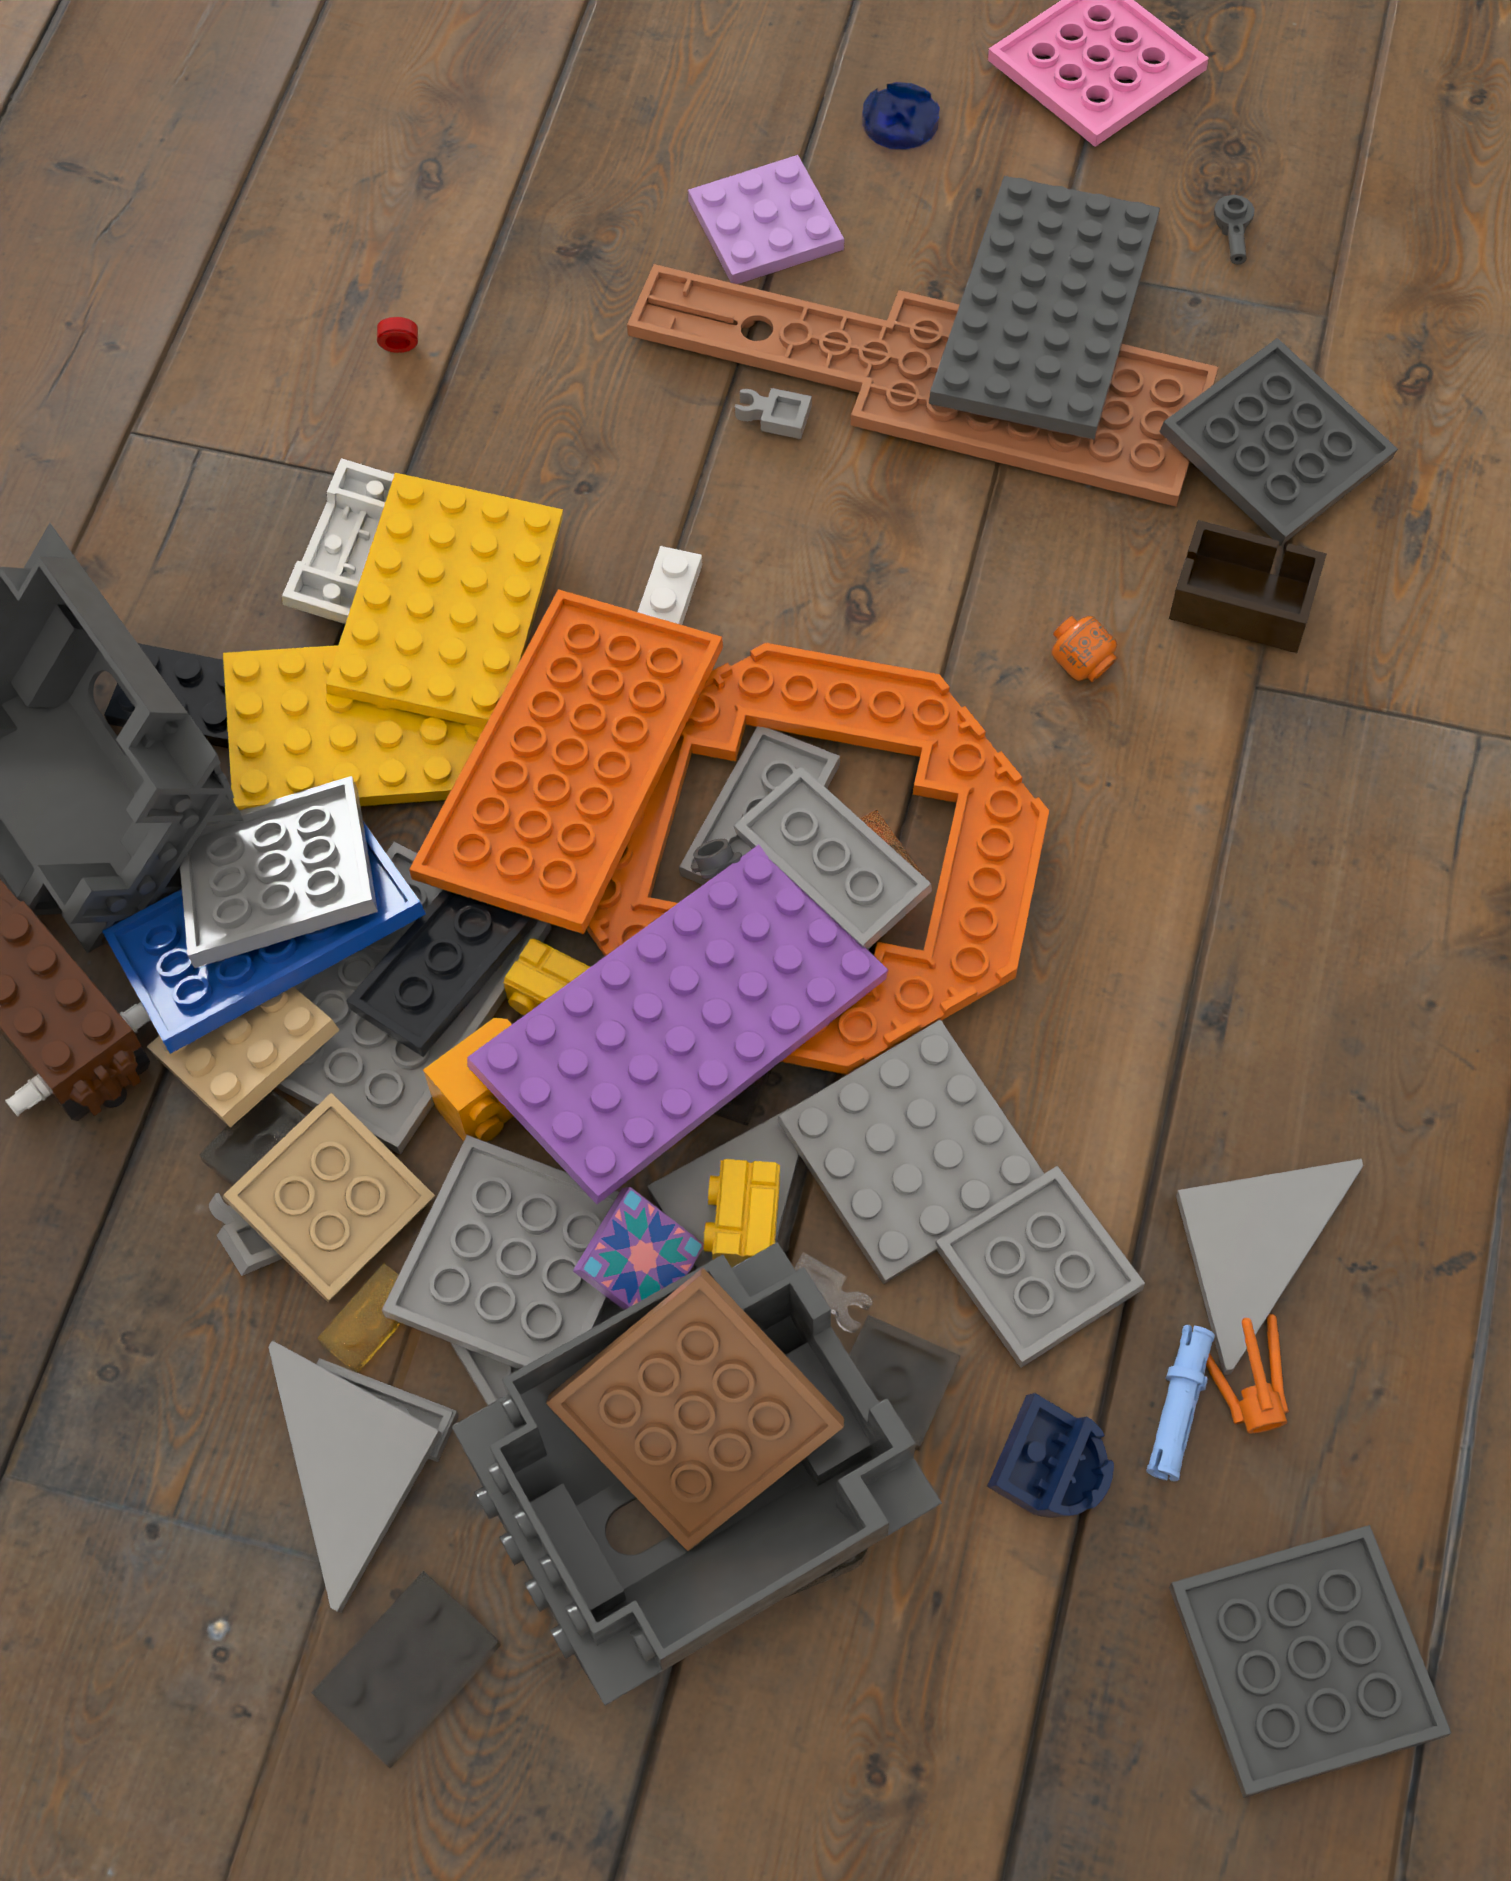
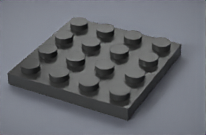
M1278 338L1166 419L1159 431L1273 540L1279 541V546H1282L1388 463L1398 450Z
M1370 1525L1175 1581L1169 1586L1243 1798L1432 1742L1451 1734Z

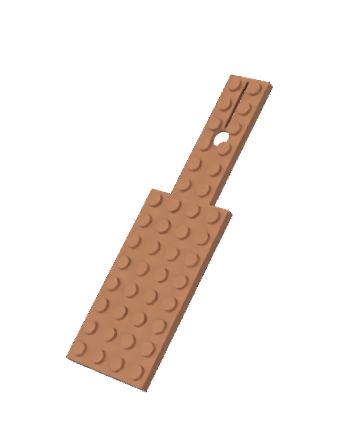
M654 264L627 324L628 336L858 392L859 395L851 413V426L1175 507L1178 504L1190 460L1159 431L1166 419L1214 385L1218 372L1217 366L1122 344L1094 440L929 404L930 390L960 306L959 304L899 290L888 319L883 320ZM756 321H763L771 326L772 334L765 340L752 341L744 337L741 330L742 328L752 327Z

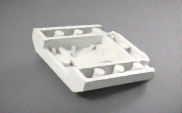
M341 458L327 490V503L302 561L296 562L283 592V605L346 624L394 474Z

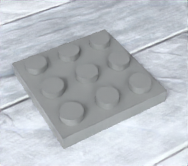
M1058 1166L936 1241L938 1253L1020 1368L1142 1291L1145 1282Z

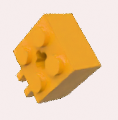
M491 1019L423 1069L435 1108L463 1142L467 1135L487 1142L498 1135L504 1123L513 1117L509 1110L467 1067L468 1056L512 1025L508 1019Z

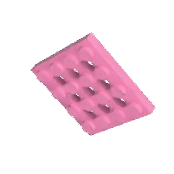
M1061 0L990 47L988 52L989 62L1095 147L1206 71L1209 59L1134 0ZM1092 19H1095V20L1106 19V21L1097 22V21H1093ZM1063 37H1065V38H1075V37H1077V38H1079V39H1078V40H1074V41H1070V40L1064 39ZM1130 39L1133 40V42H1131V43H1123V42H1120V41H1119V40L1127 41V40H1130ZM1035 56H1039V57H1047V56H1050L1051 58H1050V59H1045V60H1043V59H1038V58H1036ZM1090 58H1092V59H1102V58H1104L1105 61H1103V62H1095V61L1091 60ZM1157 60H1158V61H1160L1161 63H1159V64H1149V63H1147V62H1145V61L1154 62V61H1157ZM1061 77H1065V78H1074V77H1076V78H1078V80H1075V81H1067V80H1064V79L1061 78ZM1117 79H1118V80H1122V81L1132 80L1133 82H1132V83H1121V82L1117 81ZM1089 98L1094 100L1104 99L1105 101L1096 103L1090 101Z

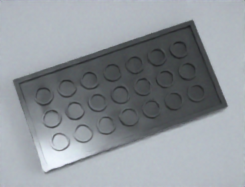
M1004 176L930 390L929 404L1095 440L1158 221L1160 207L1111 198L1102 194L1067 189L1063 186H1052L1028 181L1024 178Z

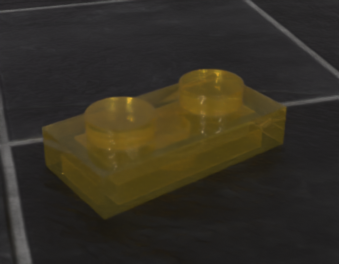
M385 1263L382 1264L317 1338L324 1348L357 1373L360 1372L402 1324L385 1317L382 1312L383 1306L399 1276L398 1273Z

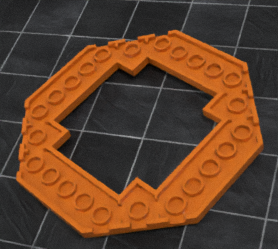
M764 643L750 650L749 657L730 666L727 662L711 671L586 930L603 955L606 956L678 904L676 902L651 898L691 755L693 753L736 761L746 725L920 757L913 795L956 803L924 951L877 942L874 956L888 969L886 980L781 1061L848 1075L938 1020L942 1021L1016 978L1049 809L1039 797L1036 799L1022 783L1023 777L1002 751L999 753L985 737L986 731L966 706L961 707L949 692L950 686L940 674Z

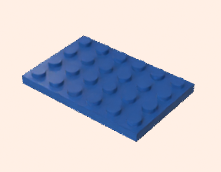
M364 821L363 825L378 910L376 913L194 968L187 954L182 889L102 931L170 1054L426 915L420 900Z

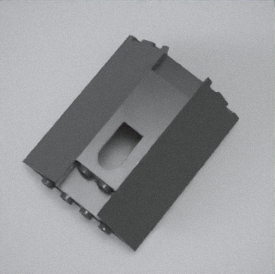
M49 523L24 568L0 567V879L20 902L24 901L35 915L61 914L88 954L103 945L102 940L105 937L102 932L103 930L182 889L180 864L208 822L244 820L234 803L233 792L219 764L221 762L216 751L52 524ZM104 671L109 672L135 707L118 737L100 713L94 701V684L97 677Z
M778 1242L732 1268L724 1255L717 1257L502 1379L507 1393L506 1396L451 1426L483 1486L474 1492L489 1520L498 1515L507 1532L499 1538L512 1563L515 1566L524 1561L533 1577L524 1584L539 1612L549 1607L558 1623V1626L552 1628L550 1632L565 1659L575 1655L605 1706L942 1504L914 1459L916 1443L888 1398L878 1402L831 1327V1308L805 1267L796 1271ZM701 1268H704L845 1418L844 1427L689 1551L671 1535L639 1554H622L613 1549L606 1538V1525L615 1511L637 1498L551 1410L546 1401L549 1394Z

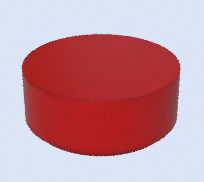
M404 317L383 319L377 325V343L381 348L389 352L402 353L410 351L418 344V326L412 320Z

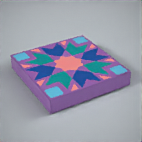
M626 1187L621 1189L573 1272L625 1310L686 1276L701 1253L704 1243L634 1189Z

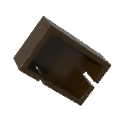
M1198 520L1176 586L1169 619L1297 653L1327 553L1288 543L1279 576L1270 574L1279 541Z

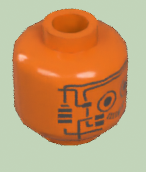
M1071 616L1053 633L1058 640L1053 645L1052 656L1076 681L1088 678L1091 682H1094L1118 659L1114 654L1117 648L1116 639L1093 616L1083 617L1079 621Z

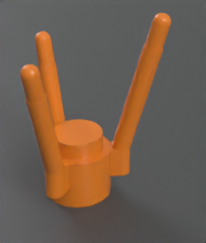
M1269 1314L1267 1317V1337L1271 1386L1270 1383L1266 1382L1252 1321L1250 1318L1245 1317L1242 1319V1327L1255 1385L1241 1391L1243 1400L1239 1401L1210 1353L1206 1367L1230 1408L1234 1424L1244 1422L1247 1433H1260L1287 1424L1285 1413H1288L1289 1410L1284 1396L1279 1332L1276 1316Z

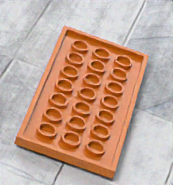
M558 589L409 868L412 880L584 934L723 649L722 636Z

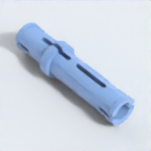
M1190 1325L1183 1326L1174 1366L1168 1368L1166 1380L1170 1381L1168 1393L1163 1406L1153 1451L1146 1470L1148 1474L1162 1480H1168V1475H1170L1169 1479L1171 1481L1179 1480L1200 1391L1206 1389L1208 1381L1204 1374L1215 1334L1200 1326L1194 1325L1193 1332H1191L1192 1327Z

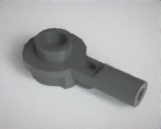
M1227 195L1220 198L1214 208V217L1218 227L1222 230V234L1228 235L1231 262L1237 265L1244 263L1247 259L1244 233L1246 227L1253 220L1255 210L1253 204L1247 198L1239 195Z

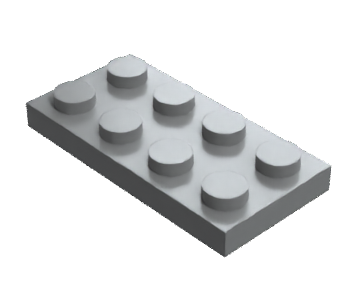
M757 726L680 864V876L702 885L710 880L702 879L700 872L694 873L691 869L692 863L695 862L694 851L708 841L726 839L733 852H740L742 856L752 850L735 833L734 824L800 766L805 768L824 787L828 788L840 766V756L773 729Z
M802 766L734 824L735 833L752 849L759 844L768 858L862 948L865 947L867 950L932 892L931 883Z

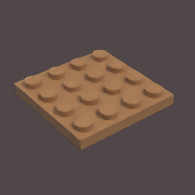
M701 1268L549 1394L546 1401L551 1410L687 1551L692 1549L844 1427L845 1420L835 1407L704 1268Z

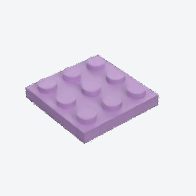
M798 155L688 190V201L731 283L740 284L844 250V237Z

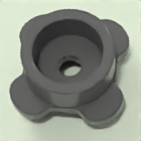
M714 839L702 844L694 851L695 862L692 863L691 869L694 873L700 872L702 879H712L732 863H738L742 854L740 852L734 853L728 840Z

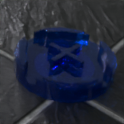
M894 82L887 84V89L878 92L877 88L868 95L863 103L862 125L867 136L879 145L890 149H911L919 147L932 139L938 130L940 107L938 102L936 101L935 103L931 98V93L925 88L913 83Z

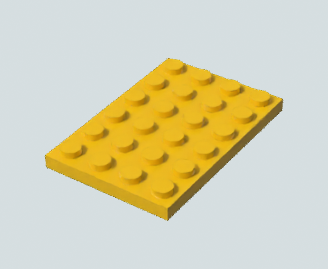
M395 473L326 682L327 694L485 728L525 653L563 520V509Z
M338 645L223 653L231 790L238 810L265 805L271 800L349 776L353 777L358 788L360 806L446 800L484 728L327 694L326 682Z

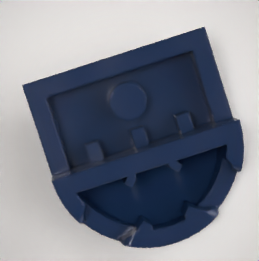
M1033 1393L1026 1395L987 1487L1035 1515L1048 1518L1073 1516L1096 1507L1103 1500L1112 1482L1114 1463L1112 1460H1108L1105 1446L1101 1440L1105 1435L1092 1419L1087 1416L1076 1418L1040 1395Z

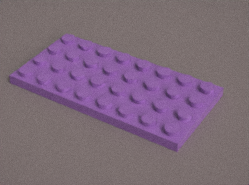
M758 844L743 855L738 863H732L468 1056L467 1067L596 1204H599L886 980L888 969L865 947L862 948L777 867Z

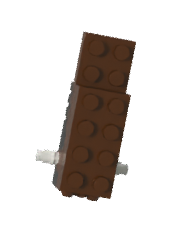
M0 879V1032L35 1075L31 1080H27L28 1083L18 1089L13 1096L6 1099V1103L19 1116L26 1109H30L51 1095L70 1119L79 1121L89 1112L96 1116L102 1111L100 1108L102 1104L109 1108L120 1106L127 1097L125 1086L132 1085L135 1087L141 1082L139 1075L149 1067L150 1060L135 1033L138 1032L137 1029L150 1021V1017L141 1002L134 1004L124 1013L121 1011L119 1014L24 901L20 902Z

